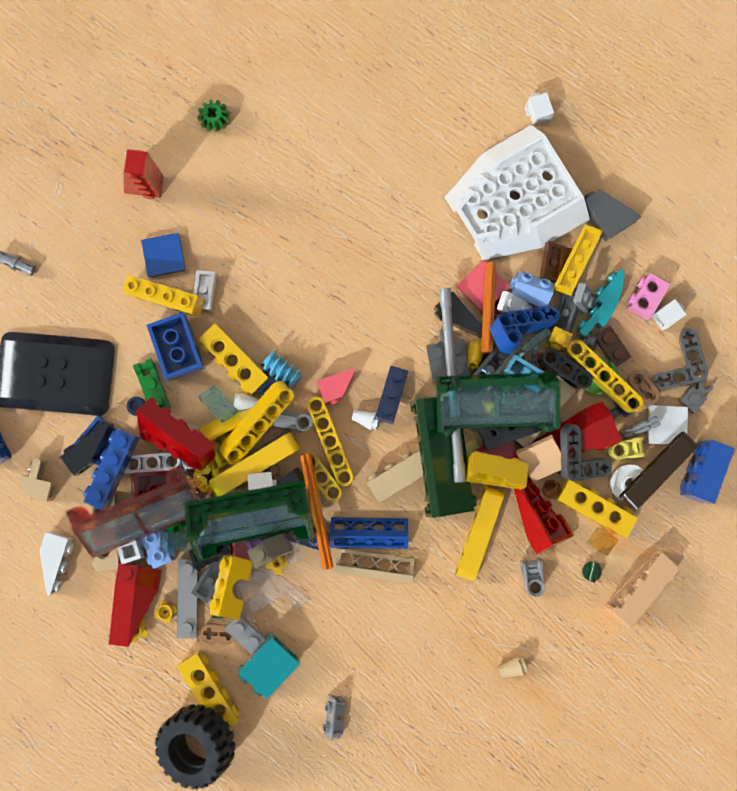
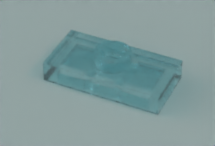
M548 328L542 330L524 344L515 355L522 358L530 351L532 353L536 352L541 347L540 343L551 334Z
M215 385L198 395L203 404L221 423L237 414L235 406Z
M187 531L160 532V552H183L192 549L187 538Z

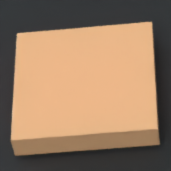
M552 435L516 450L519 459L523 460L524 463H529L528 474L533 482L561 470V450Z

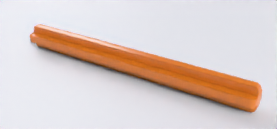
M306 453L300 455L322 567L324 570L332 569L334 565L311 454Z

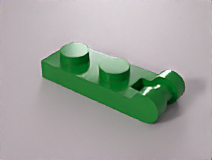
M147 359L142 364H134L133 368L139 379L146 401L153 397L157 400L156 404L162 409L164 407L171 408L153 359ZM149 369L151 374L145 376L143 371Z

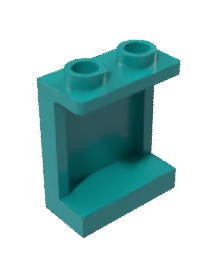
M270 633L266 637V642L244 665L241 664L238 667V676L244 683H250L258 696L261 697L263 695L268 699L300 665V660L274 634Z

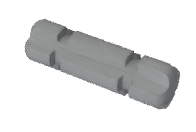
M654 416L649 418L650 420L648 421L644 420L632 425L631 428L623 429L622 433L626 439L634 437L633 435L635 434L639 435L649 431L652 427L656 428L661 425L659 418Z

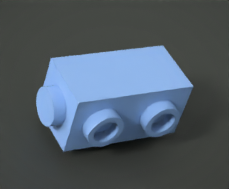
M518 271L516 278L512 277L509 288L512 289L511 293L537 307L548 306L553 295L555 283L548 279L535 277L530 273Z
M154 522L143 526L144 530L139 532V542L142 548L145 547L146 560L149 566L152 565L154 569L175 560L176 552L173 545H169L167 540L169 535L161 524L155 525Z

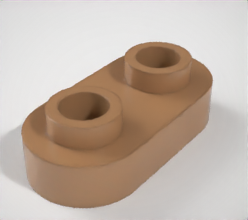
M641 370L633 371L627 378L628 385L641 396L643 405H654L660 398L658 389L645 372ZM634 378H637L640 383L636 384ZM645 394H649L651 396V399L648 400L645 397Z

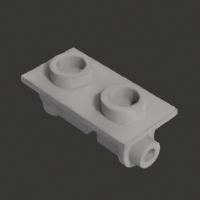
M328 695V701L325 703L326 720L323 723V732L330 740H333V738L339 739L343 735L344 719H338V716H345L346 701H344V697H337L336 700L331 695Z

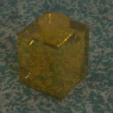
M597 527L586 543L601 554L608 556L619 540L605 529Z

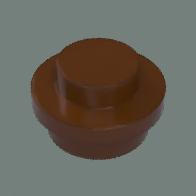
M548 480L543 484L542 492L547 498H555L562 491L560 483L555 480Z

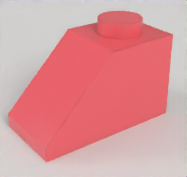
M353 368L317 381L325 404L329 403L332 406L341 402L340 399L344 397L355 374Z

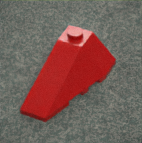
M601 401L581 410L560 424V429L547 432L533 441L534 443L552 435L561 450L560 433L565 424L579 426L581 431V453L590 449H597V451L607 449L621 443V438L612 414L604 402ZM571 447L568 452H574L573 448Z
M527 476L526 487L522 490L514 489L527 539L537 555L572 538L574 534L561 514L557 515L552 510L551 502L549 500L545 501L540 496V490Z
M118 564L109 645L130 646L145 613H147L154 596H156L159 590L162 570L138 565Z

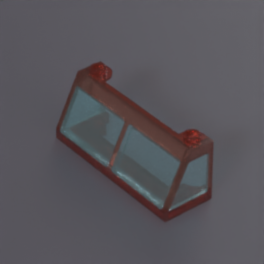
M181 464L167 472L165 477L167 484L92 515L84 507H76L66 511L72 531L89 555L95 558L186 520L185 503L200 500L192 476Z

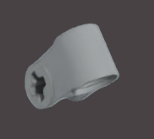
M537 558L536 561L527 562L521 560V572L526 593L533 597L541 596L545 591L541 558ZM533 582H537L539 585V589L535 593L530 591V585Z

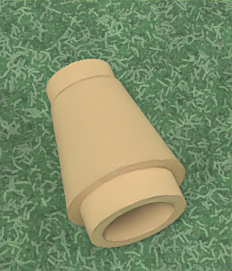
M519 656L498 667L501 678L525 676L524 673L529 672L524 657L519 658Z

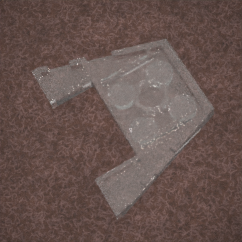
M266 565L259 569L253 568L249 581L238 580L232 589L235 598L244 600L241 616L261 634L263 632L252 616L282 594L286 595L295 610L310 600L309 596L282 578L281 575H277L272 569H267Z

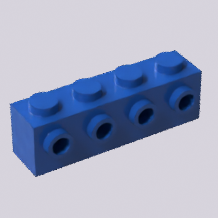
M116 429V431L111 433L109 437L110 444L100 457L102 462L99 468L97 467L92 474L93 481L84 492V503L100 510L108 509L140 437L121 429Z

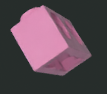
M651 273L640 278L636 285L639 287L636 293L633 292L627 301L629 303L627 309L645 320L653 316L670 286L669 283ZM648 284H652L654 286V292H651L648 289ZM639 300L645 302V308L639 306Z

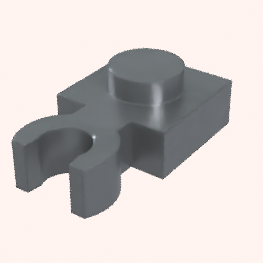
M706 380L697 383L696 388L690 387L678 400L684 407H688L691 413H696L707 400L704 394L713 389L712 385L708 386L707 389L703 388L702 385Z

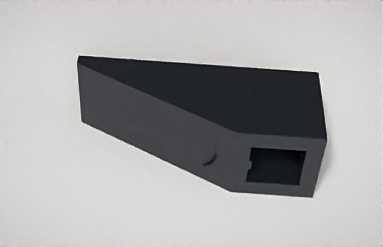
M103 421L95 427L96 430L94 432L83 435L79 439L80 442L75 446L70 445L63 451L64 454L60 458L73 476L81 475L95 464L114 426L113 422Z

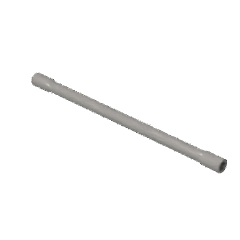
M451 288L439 289L440 306L442 308L447 376H457L451 311ZM457 388L455 391L448 392L450 418H460ZM458 428L452 434L454 483L466 482L461 428Z

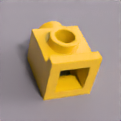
M555 326L550 330L543 347L555 349L562 354L573 334Z

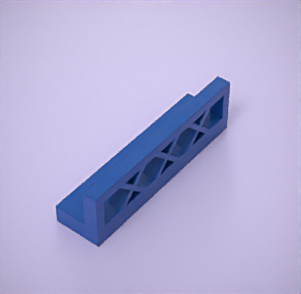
M331 517L330 548L408 549V518ZM335 524L346 526L343 530H335ZM357 524H362L365 526V528L363 530H357L356 528H354V526H356ZM383 525L385 528L382 530H376L374 526ZM395 525H404V530H395L393 527Z

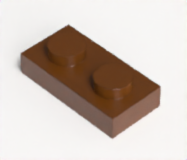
M611 326L595 335L597 336L598 345L608 360L613 362L616 367L632 357Z

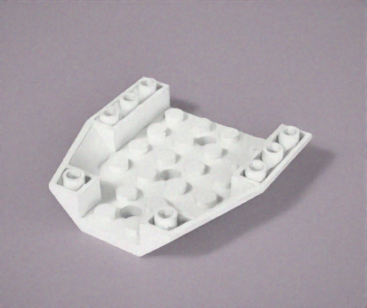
M532 125L482 153L445 196L454 213L458 212L474 238V246L483 260L543 248L546 242H553L590 220L582 193L545 134ZM549 172L552 175V180H544L542 174ZM510 192H518L520 198L518 200L511 199ZM484 210L487 213V218H478L477 212Z

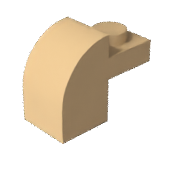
M33 458L28 467L29 476L21 475V487L25 494L33 499L46 502L53 501L57 482L43 479L47 460Z

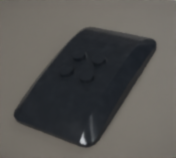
M20 332L5 333L0 343V407L94 416L104 415L109 408L115 355L114 345L110 341Z

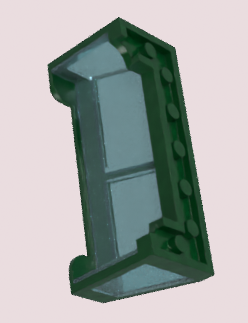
M554 372L435 376L438 433L452 435L458 428L538 426L545 432L560 429V380Z
M304 480L185 503L187 538L197 561L208 560L214 557L217 551L216 546L294 531L296 538L299 540L315 539Z

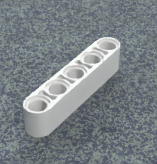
M170 453L132 455L124 474L195 468H191L180 459H177V464L174 467L170 466L169 459L172 457ZM152 458H156L158 461V465L155 468L150 466ZM134 459L138 461V467L135 470L131 468V462Z

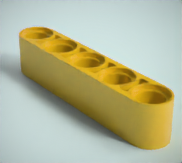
M574 340L568 344L565 349L566 356L592 375L593 382L625 412H636L643 407L641 396L584 342ZM573 345L579 348V354H574L571 351ZM586 359L593 361V368L587 367ZM601 372L607 374L608 379L606 382L600 379ZM615 385L621 387V395H617L614 392ZM629 399L635 400L636 407L634 409L629 406Z
M274 382L220 445V453L228 463H239L292 402L294 392L284 382Z
M312 397L307 404L308 410L336 481L341 486H348L353 481V473L327 407L322 398ZM314 401L322 403L320 410H312L311 405ZM323 418L329 421V426L325 429H321L318 426V422ZM329 436H333L336 439V444L333 447H328L325 444V440ZM335 454H341L343 457V462L340 465H335L332 461ZM342 472L350 474L349 482L342 483L339 476Z
M291 432L208 482L217 497L223 496L247 482V474L262 473L300 450V447Z
M487 485L484 487L456 569V576L475 581L503 501L504 491Z

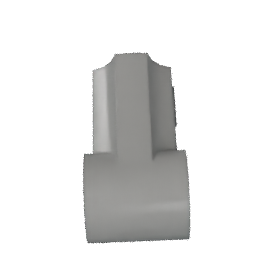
M283 411L274 421L273 426L305 432L312 427L313 420L308 414ZM300 418H305L308 421L306 428L299 426L298 421Z

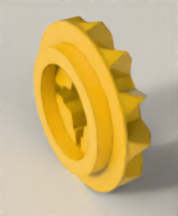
M210 462L202 471L198 469L194 471V484L202 492H214L210 483L207 482V478H204L202 475L209 474L211 471V476L216 477L222 473L221 468L214 462Z

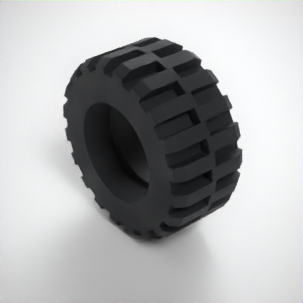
M192 704L179 709L162 724L155 739V746H157L155 753L156 757H159V766L163 767L166 776L169 775L172 778L171 781L175 784L180 783V786L184 788L190 786V789H203L213 784L228 769L235 756L236 743L233 741L235 737L233 731L229 729V723L222 719L223 716L220 713H215V710L210 707L206 709L205 705L198 704L196 706ZM185 734L193 736L201 743L205 750L206 758L199 757L190 750Z

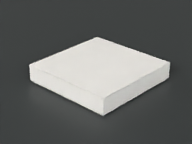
M648 406L647 421L650 420L649 418L657 416L661 425L656 428L652 427L651 430L647 431V444L668 445L682 431L687 433L688 407Z

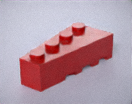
M127 149L124 166V193L141 195L146 199L161 198L164 176L147 151Z
M151 397L136 410L140 437L144 441H149L156 445L158 449L170 453L175 459L184 461L191 468L202 471L216 457L215 444L196 429L191 431L184 420L181 418L179 420L175 419L170 415L171 411L168 408L164 407L162 409L156 404L157 400Z

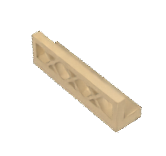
M338 548L335 573L412 584L415 559ZM341 554H350L354 561L349 565L340 564ZM363 556H368L373 561V564L367 568L362 567L358 560ZM382 559H388L393 566L387 570H381L377 563ZM402 561L410 562L409 573L400 572L396 566Z

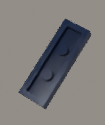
M390 365L375 420L394 424L408 370Z

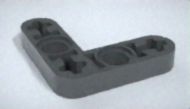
M686 328L679 335V343L686 367L655 374L651 381L658 391L700 383L707 378V365L698 334L694 329ZM686 333H688L689 336H693V338L690 340L691 347L687 349L686 347H688L689 342L687 339L683 338L685 337ZM696 351L699 355L698 359L691 360L688 357V352ZM701 362V364L697 366L699 372L703 371L704 373L701 375V378H699L698 375L694 376V373L696 372L695 364ZM676 373L683 374L685 377L684 382H676L674 375ZM667 375H670V381L665 382L663 387L655 383L658 378L663 381L669 378Z
M565 424L562 427L560 435L561 473L563 478L578 481L607 476L612 469V464L608 459L593 458L581 460V431L579 426ZM572 447L574 453L572 457H569L568 451ZM588 464L589 472L585 474L584 468Z

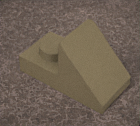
M282 533L262 540V544L247 552L254 568L259 569L290 553L292 550L285 535Z

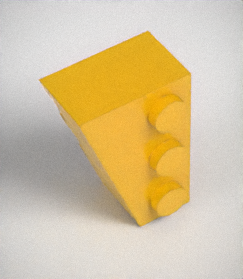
M474 451L466 459V481L522 490L527 485L529 463H524L521 459H507L502 456Z

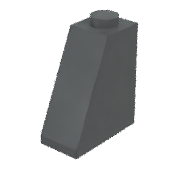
M602 190L596 193L591 191L584 196L589 218L595 228L603 231L602 238L605 242L641 218L639 213Z

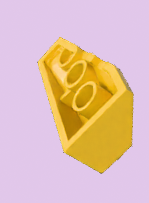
M252 408L216 419L199 428L200 433L215 444L216 457L214 460L219 468L228 464V461L220 453V445Z

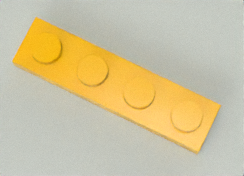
M584 225L554 285V290L570 296L573 295L602 236V230Z

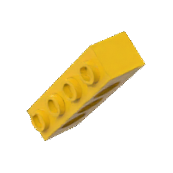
M127 275L122 290L123 294L199 318L205 299L198 295L131 275Z
M213 324L198 339L202 343L200 347L207 354L211 352L215 356L213 360L220 367L224 365L229 370L226 374L233 381L237 379L241 383L239 387L247 395L249 393L255 395L258 392L257 390L269 379L216 324ZM218 343H224L225 347L221 352H216L215 350ZM232 356L238 358V362L234 366H230L228 363ZM244 370L251 371L249 379L242 378Z
M564 481L561 493L555 498L556 501L618 536L628 538L638 519L633 516L634 512L626 507H623V509L617 507V502L608 497L606 499L599 496L600 493L592 488H589V490L585 489L580 481ZM579 492L584 495V500L581 503H578L576 500V495ZM595 502H599L601 505L599 512L593 510ZM615 511L618 518L615 522H612L610 515Z
M200 650L182 661L177 668L200 705H205L206 709L210 707L215 710V713H220L223 716L222 719L225 722L227 721L230 727H232L241 718L239 716L241 715L240 710L236 704H232L229 699L231 697L226 687L223 688L221 686L218 673L215 670L212 671L209 666L210 660L205 653L202 654ZM196 670H202L205 673V678H198ZM212 687L215 690V695L207 694L206 688ZM222 704L225 707V712H219L216 709V705Z

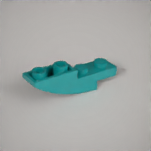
M620 269L617 273L613 271L607 278L609 283L605 287L602 285L595 293L597 296L595 303L598 305H595L589 312L590 318L587 321L584 319L577 327L579 331L576 335L579 338L583 339L594 326L598 329L603 328L612 316L623 289L625 273L623 269Z

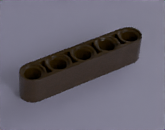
M685 431L679 433L619 495V498L633 512L639 509L696 450L698 444Z

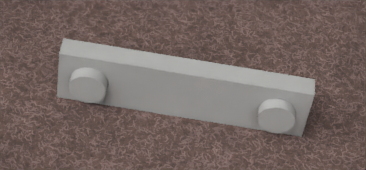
M178 559L177 638L198 637V597L191 592L199 580V570L197 571L194 568L191 559Z

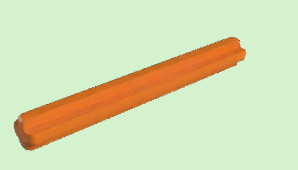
M492 261L485 264L481 352L486 354L493 351V336L490 326L494 322L497 264Z

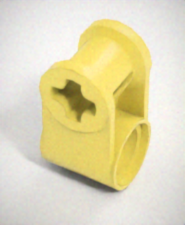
M644 437L621 441V443L607 448V455L612 459L647 456L644 453L642 443ZM615 446H619L621 449L619 455H616L614 452Z

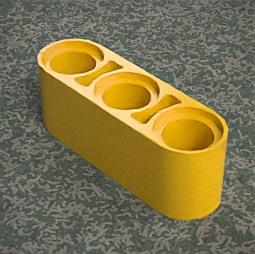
M310 453L315 459V465L313 466L315 478L319 472H325L327 475V480L324 483L318 482L316 478L317 487L327 500L331 502L339 500L342 496L341 487L315 454ZM331 487L338 489L339 495L337 498H331L328 495V490Z

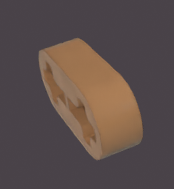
M209 623L200 632L201 638L205 642L229 644L235 641L233 637L228 639L227 635H221V632H227L224 629L227 624ZM211 628L212 632H218V634H213L209 638L205 631Z

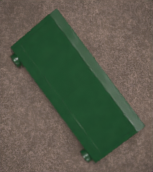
M449 396L441 397V418H450ZM436 397L413 400L410 402L411 412L417 415L413 419L416 422L426 493L425 502H429L427 507H424L425 516L436 518L475 511L474 507L477 503L475 495H472L471 482L454 483L452 435L438 433ZM460 399V400H459V411H462V410H463V405H462V401H461V399ZM461 428L463 461L466 468L467 454L463 428Z

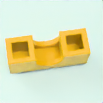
M223 556L219 566V577L215 582L214 598L210 603L211 615L240 621L244 600L235 598L232 589L238 580L249 581L252 561L234 556Z

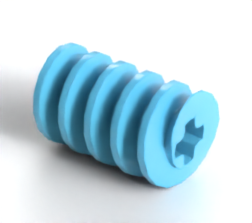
M274 350L266 357L261 367L264 366V372L270 370L269 375L271 377L276 375V381L282 380L292 390L302 378L299 375L301 369L293 371L295 364L288 367L289 360L287 359L282 362L283 355L275 357L277 350Z

